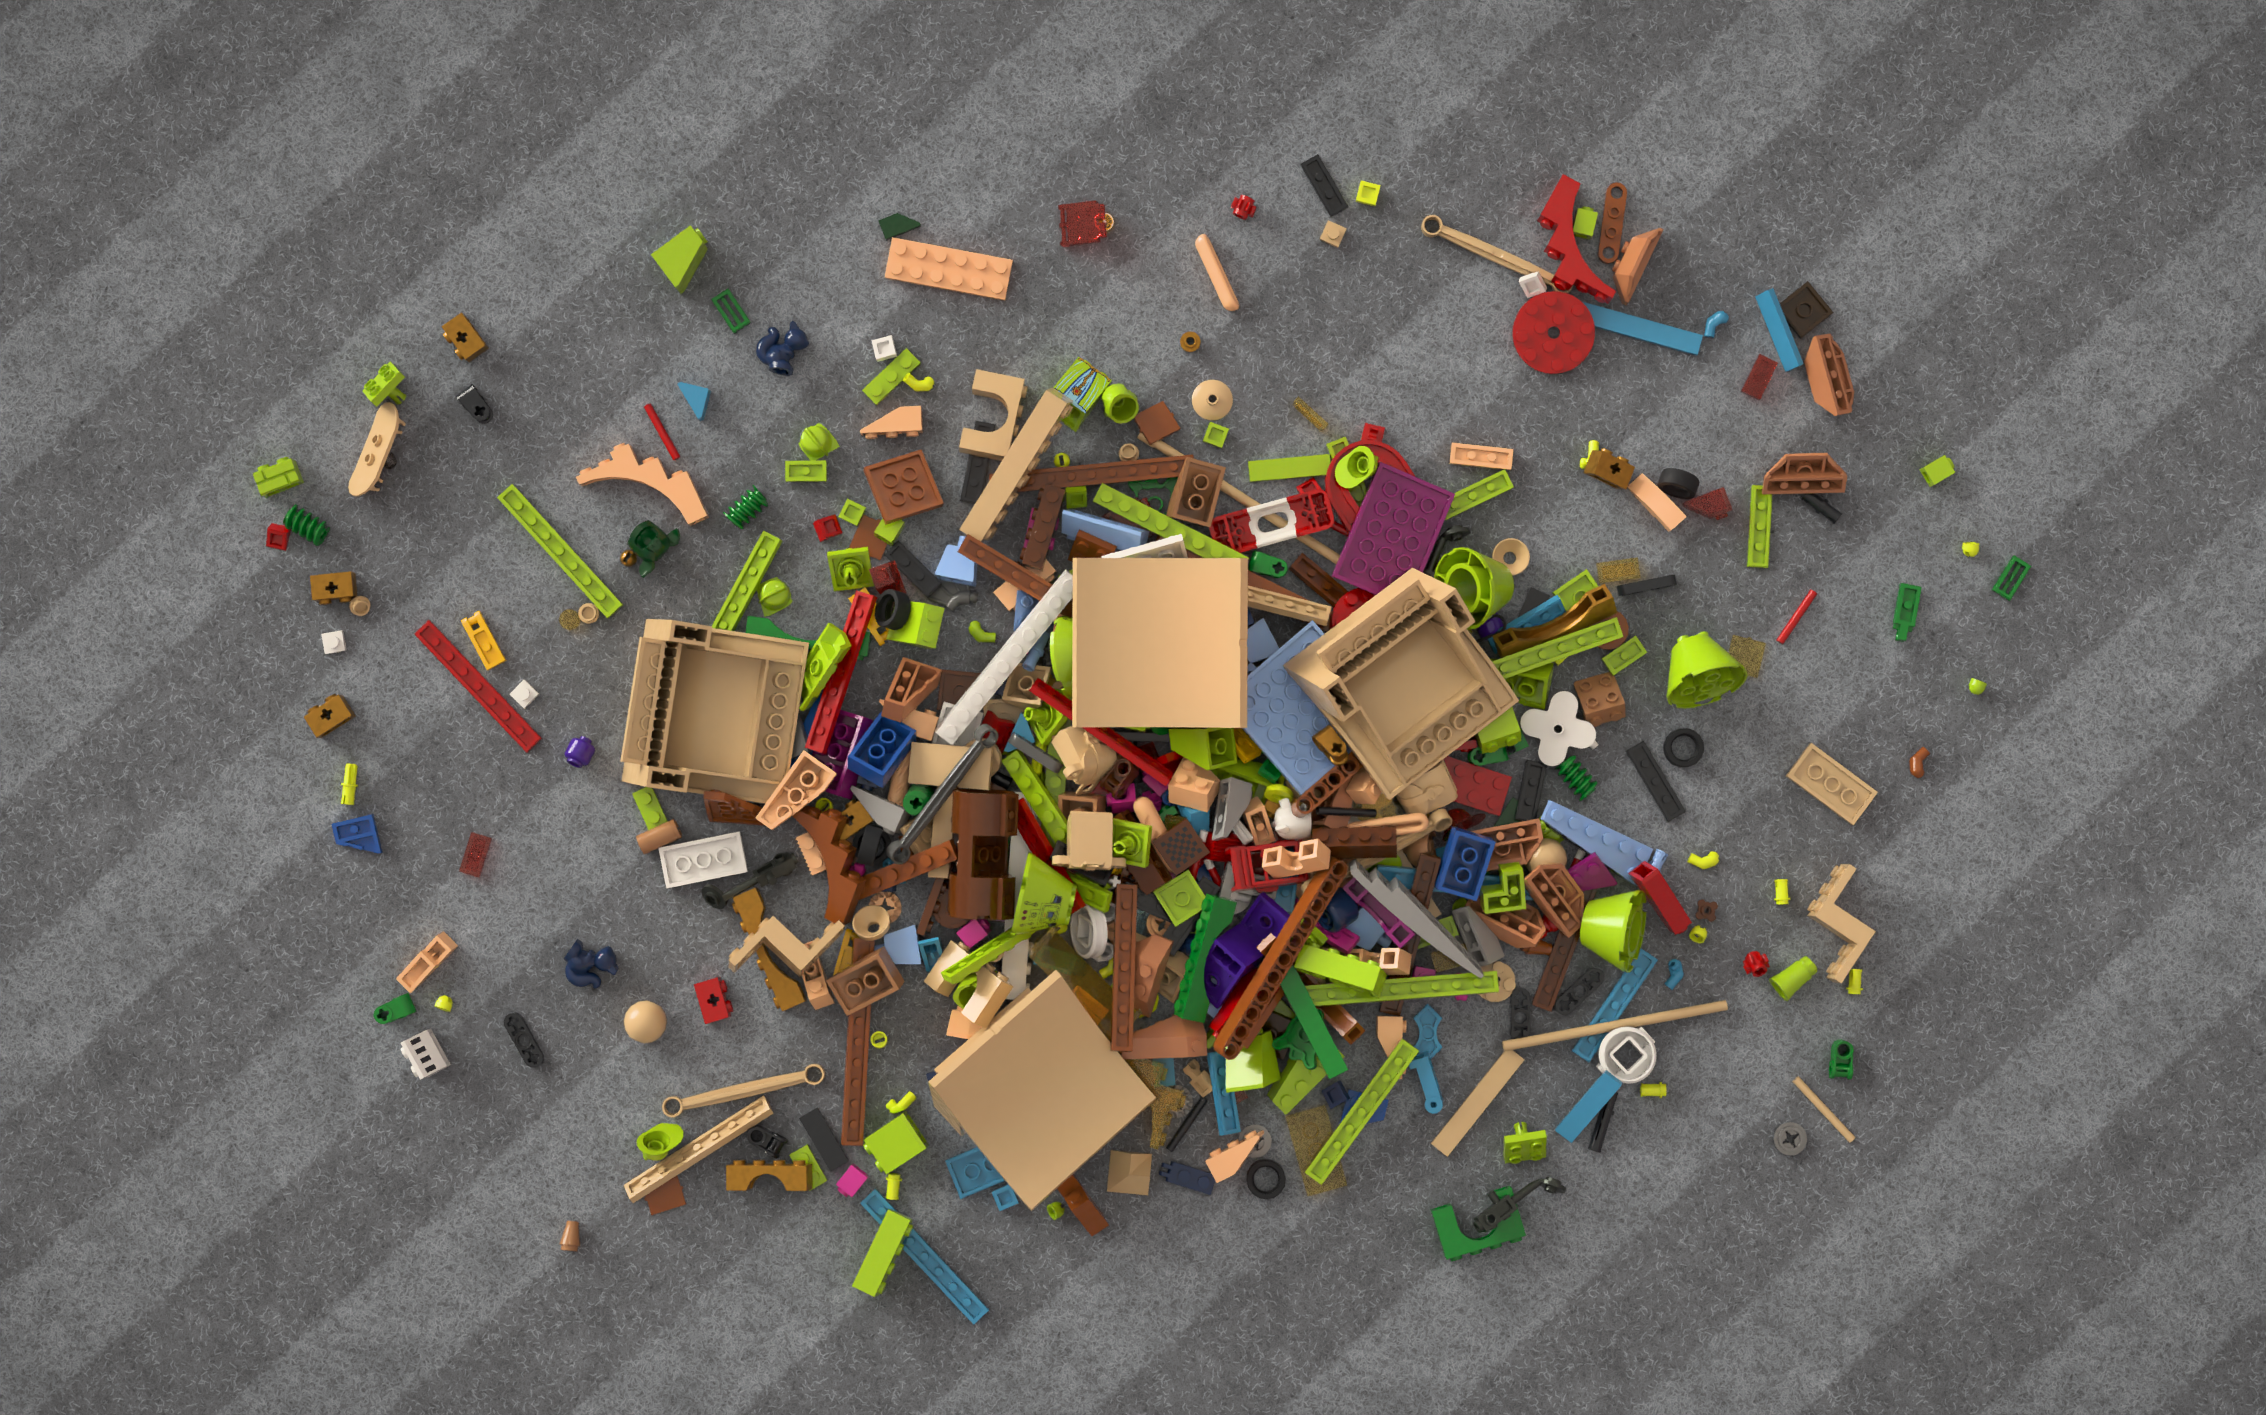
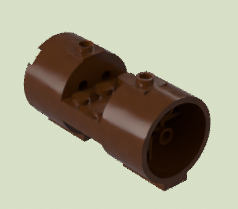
M995 789L953 790L951 832L959 834V839L957 842V872H950L948 915L950 917L973 920L1014 919L1016 877L1007 874L1008 836H1017L1019 794L1013 791Z

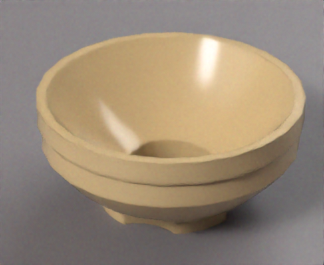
M1508 538L1500 541L1495 546L1492 559L1506 565L1512 576L1526 569L1529 564L1530 554L1523 542L1518 539ZM1512 552L1515 555L1516 560L1513 564L1504 562L1503 557L1505 553Z
M878 905L863 907L853 918V929L863 940L873 941L880 939L890 928L889 914L883 907ZM873 924L880 926L879 930L874 933L868 931L869 927Z

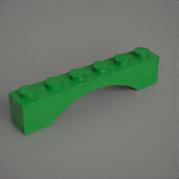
M748 616L746 633L809 643L808 650H811L816 643V640L795 638L783 632L768 618ZM866 631L857 660L863 661L864 657L869 658L871 632Z
M1206 893V897L1202 901V912L1200 919L1196 923V934L1191 942L1189 959L1185 964V975L1180 982L1179 997L1174 1004V1014L1182 1019L1201 1023L1205 1022L1210 1002L1205 991L1204 968L1209 950L1215 939L1224 928L1232 923L1237 902L1229 898Z

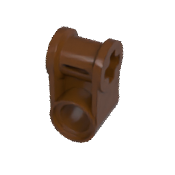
M1120 759L1108 774L1103 777L1100 787L1106 788L1114 799H1119L1138 776L1139 768L1127 759ZM1129 765L1128 772L1124 774V768Z

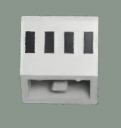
M432 1029L425 1030L401 1042V1052L406 1059L409 1058L413 1065L411 1070L416 1077L419 1076L420 1080L430 1077L451 1065Z

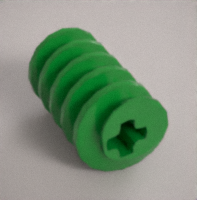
M752 485L754 492L746 490L748 497L740 496L742 503L734 501L736 509L729 506L730 514L723 512L740 529H744L743 521L748 524L750 523L748 516L756 518L755 510L760 513L762 512L760 505L769 506L767 499L754 485Z
M295 504L287 512L283 525L288 530L292 529L293 533H299L300 537H306L307 541H313L314 545H321L329 533L330 527L325 528L326 521L318 524L319 517L311 520L312 513L310 512L304 516L305 509L303 508L297 512L298 505Z
M1573 755L1565 759L1555 769L1560 768L1558 776L1566 775L1563 780L1564 783L1571 781L1569 789L1576 787L1574 795L1581 794L1579 799L1581 802L1595 791L1598 782L1596 780L1589 782L1592 775L1584 776L1587 769H1579L1582 763L1580 761L1574 763L1576 756Z
M912 784L903 799V807L908 814L915 816L921 812L934 794L932 786Z

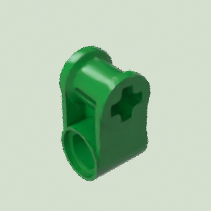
M1252 551L1248 570L1257 572L1260 575L1282 578L1286 575L1288 567L1287 563L1282 559L1262 552ZM1278 563H1281L1282 568H1284V571H1280L1279 574H1276L1275 569H1273V566H1277Z
M1506 746L1499 748L1495 752L1482 754L1483 758L1480 759V763L1473 758L1476 755V751L1478 754H1482L1480 747L1472 749L1467 755L1469 763L1477 766L1509 760Z
M406 993L377 1007L374 1011V1019L380 1024H386L402 1019L417 1011L409 993ZM383 1010L389 1012V1015L386 1016L387 1019L385 1017L381 1018L380 1014L383 1013Z
M1838 1039L1831 1046V1059L1829 1062L1830 1079L1844 1077L1847 1080H1852L1854 1049L1852 1044L1845 1040ZM1845 1044L1846 1052L1840 1055L1838 1047Z

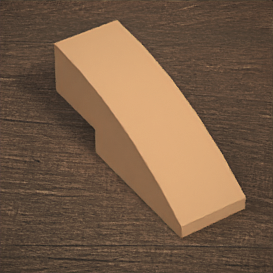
M1643 473L1628 485L1627 488L1668 532L1686 518V515Z
M445 932L438 934L412 960L396 980L409 993H412L458 945Z

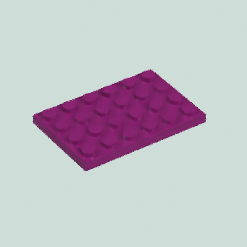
M1379 462L1332 577L1377 595L1411 568L1423 573L1455 494Z

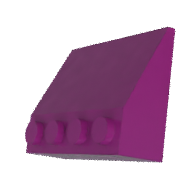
M840 710L826 754L813 751L811 755L837 773L825 792L852 799L853 792L850 788L852 785L856 786L859 775L847 769L848 756L874 720Z

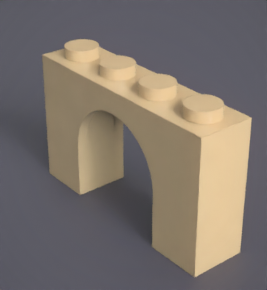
M976 369L972 394L1000 401L1008 411V418L1000 429L993 432L963 428L959 445L960 453L999 461L1003 460L1012 446L1013 437L1018 435L1019 425H1016L1018 417H1022L1024 406L1020 405L1021 399L1026 398L1028 386H1024L1025 379Z
M951 940L924 982L936 992L949 997L957 983L952 984L944 980L941 972L971 953L969 951L970 948L962 941L958 944ZM986 963L979 971L975 972L977 976L976 990L961 1012L973 1023L987 1028L1013 988L1007 982L1009 978L1001 972L996 973V968L990 963Z

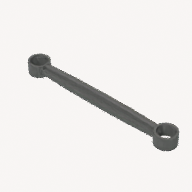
M982 724L975 730L974 739L976 741L945 778L902 839L889 844L886 854L895 864H903L909 859L911 854L909 847L952 794L982 750L995 745L998 740V733L990 725ZM990 731L989 737L982 741L984 734ZM903 848L902 852L894 857L896 851Z

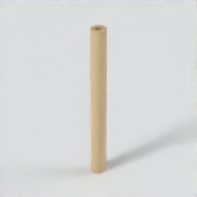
M1797 1076L1792 1082L1849 1143L1852 1142L1855 1136L1803 1080Z

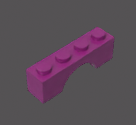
M1354 877L1343 887L1357 904L1372 915L1400 949L1417 935V933L1382 905Z

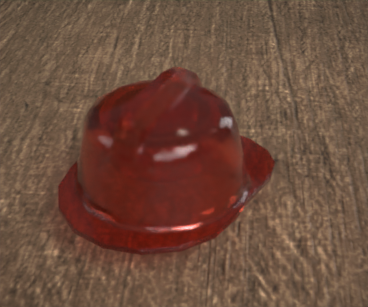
M1460 808L1449 810L1448 814L1453 821L1451 826L1444 830L1445 835L1442 840L1448 841L1452 826L1467 830L1481 823L1486 815L1480 813L1471 816L1464 809Z

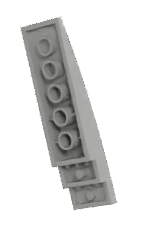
M1356 859L1349 863L1350 872L1353 877L1398 919L1440 952L1479 978L1484 976L1481 965L1397 877H1394L1389 882L1376 867L1369 873Z

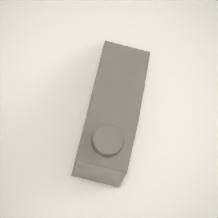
M1233 777L1220 781L1212 835L1213 841L1227 838L1250 804L1252 798L1251 783Z
M851 786V791L878 825L884 827V832L891 835L901 833L900 828L908 822L910 814L905 811L904 807L861 787Z
M1469 905L1452 910L1468 952L1477 960L1481 967L1490 965L1505 956L1497 936Z

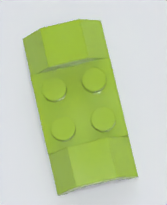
M832 623L827 624L807 655L801 693L803 703L799 707L800 711H805L812 707L822 689L825 688L827 681L836 671L837 663L843 660L851 647L846 633Z

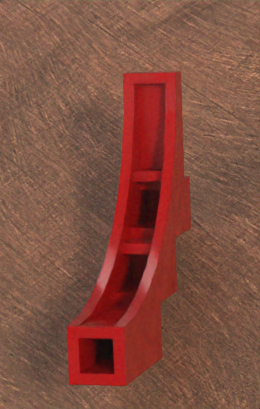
M1563 174L1537 220L1543 228L1554 230L1544 252L1550 258L1560 260L1561 263L1551 282L1554 283L1556 288L1567 291L1574 285L1578 291L1594 296V299L1598 302L1609 304L1616 291L1603 283L1590 270L1580 254L1574 237L1572 212L1575 197L1581 183Z

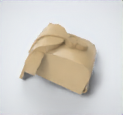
M1070 726L1060 730L1057 735L1052 736L1051 743L1066 767L1063 770V774L1067 780H1073L1076 784L1080 785L1075 792L1076 795L1092 792L1115 763L1120 759H1124L1122 755H1116L1112 748L1082 727ZM1092 784L1089 788L1083 790L1084 787Z
M1441 760L1398 793L1396 798L1406 814L1418 812L1426 815L1455 801L1458 794L1444 760Z
M1070 811L1067 820V856H1052V865L1065 866L1068 869H1083L1084 871L1126 868L1125 858L1112 857V813Z

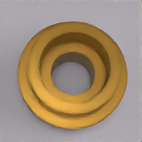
M1186 332L1180 339V345L1186 352L1196 351L1201 342L1200 337L1195 332ZM1192 338L1194 340V344L1188 345L1186 342L1187 339Z

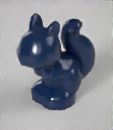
M794 321L790 322V329L785 335L783 344H777L780 338L779 330L775 327H770L768 329L769 335L762 337L756 346L758 359L762 363L769 365V371L778 375H793L794 369L789 361L795 357L794 351L803 350L809 345L805 332Z
M579 939L575 941L564 957V960L567 962L565 967L566 978L572 985L577 987H585L590 984L593 985L594 989L600 987V977L595 973L589 972L594 966L601 971H608L612 975H616L619 969L612 947L602 948L595 954L593 950H583V943Z

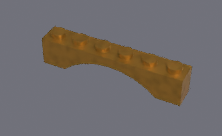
M1603 584L1586 592L1572 608L1549 622L1526 628L1511 627L1492 637L1497 652L1502 658L1584 629L1616 614L1617 609L1612 594L1606 585Z
M758 887L733 897L734 902L732 906L735 913H739L743 920L740 922L744 933L756 934L759 924L763 921L766 906ZM763 944L756 951L759 957L756 961L760 970H764L767 978H765V982L769 990L773 989L775 994L773 1001L777 1009L781 1008L782 1011H785L807 1001L799 982L790 978L778 968L771 959L765 944Z

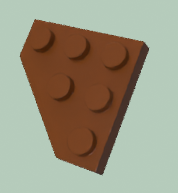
M720 790L704 791L703 800L709 822L765 826L756 819L762 807Z

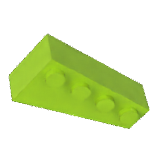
M1309 942L1308 945L1304 944L1294 965L1297 971L1323 980L1327 977L1330 982L1340 986H1345V983H1347L1350 988L1361 993L1365 992V990L1371 991L1373 997L1380 999L1387 974L1379 967V963L1368 960L1367 963L1359 961L1360 958L1352 954H1348L1346 957L1340 955V951L1328 948V951L1320 949V945Z
M1318 1057L1317 1067L1314 1070L1307 1069L1302 1060L1294 1061L1289 1058L1283 1072H1280L1281 1080L1274 1082L1267 1093L1270 1100L1285 1115L1327 1075Z
M892 1209L887 1210L852 1287L873 1297L883 1293L887 1284V1277L892 1274L895 1268V1259L897 1255H901L905 1245L902 1243L905 1237H909L914 1225L911 1223L913 1219Z

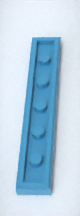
M1640 948L1638 959H1633L1631 963L1634 966L1633 970L1630 973L1624 972L1589 1025L1618 1020L1658 959ZM1609 1032L1580 1037L1572 1052L1590 1062L1599 1049L1602 1040Z

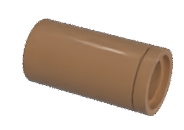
M675 819L636 836L639 847L644 855L682 838V833L677 829L678 824Z

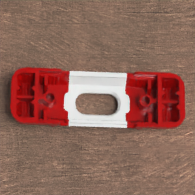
M1315 489L1213 518L1209 530L1212 539L1242 553L1326 530L1333 525L1334 514L1327 492L1322 489ZM1277 512H1283L1287 515L1288 524L1284 528L1262 532L1258 527V520L1262 516Z

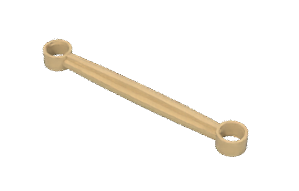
M1429 215L1423 220L1421 230L1425 236L1435 237L1439 235L1466 250L1524 276L1539 271L1544 283L1550 285L1553 291H1559L1554 283L1551 282L1554 275L1538 266L1470 235L1444 226L1442 220L1436 215ZM1436 220L1439 224V230L1435 233L1428 232L1425 228V222ZM1573 286L1569 291H1564V293H1569L1572 290Z
M1446 809L1434 811L1428 818L1429 825L1427 829L1423 832L1397 836V852L1434 830L1442 832L1448 829L1453 820ZM1385 858L1355 859L1367 869ZM1350 862L1346 863L1348 871L1343 880L1353 876L1350 872ZM1312 878L1302 884V893H1304Z
M811 1064L804 1071L736 1084L683 1099L671 1096L664 1100L662 1110L668 1117H677L683 1110L751 1097L804 1082L817 1085L824 1080L825 1070L819 1064ZM811 1067L820 1069L822 1077L819 1081L812 1082L808 1079L807 1073ZM671 1099H676L680 1103V1110L676 1114L669 1113L666 1108V1103Z

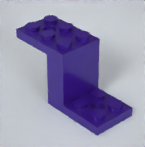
M1264 891L1256 898L1242 921L1215 939L1209 950L1204 968V985L1209 1002L1217 1009L1224 1004L1239 980L1261 965L1265 956L1256 947L1270 933L1277 938L1290 916ZM1264 916L1270 919V925L1264 922ZM1210 976L1216 978L1217 985L1212 983Z

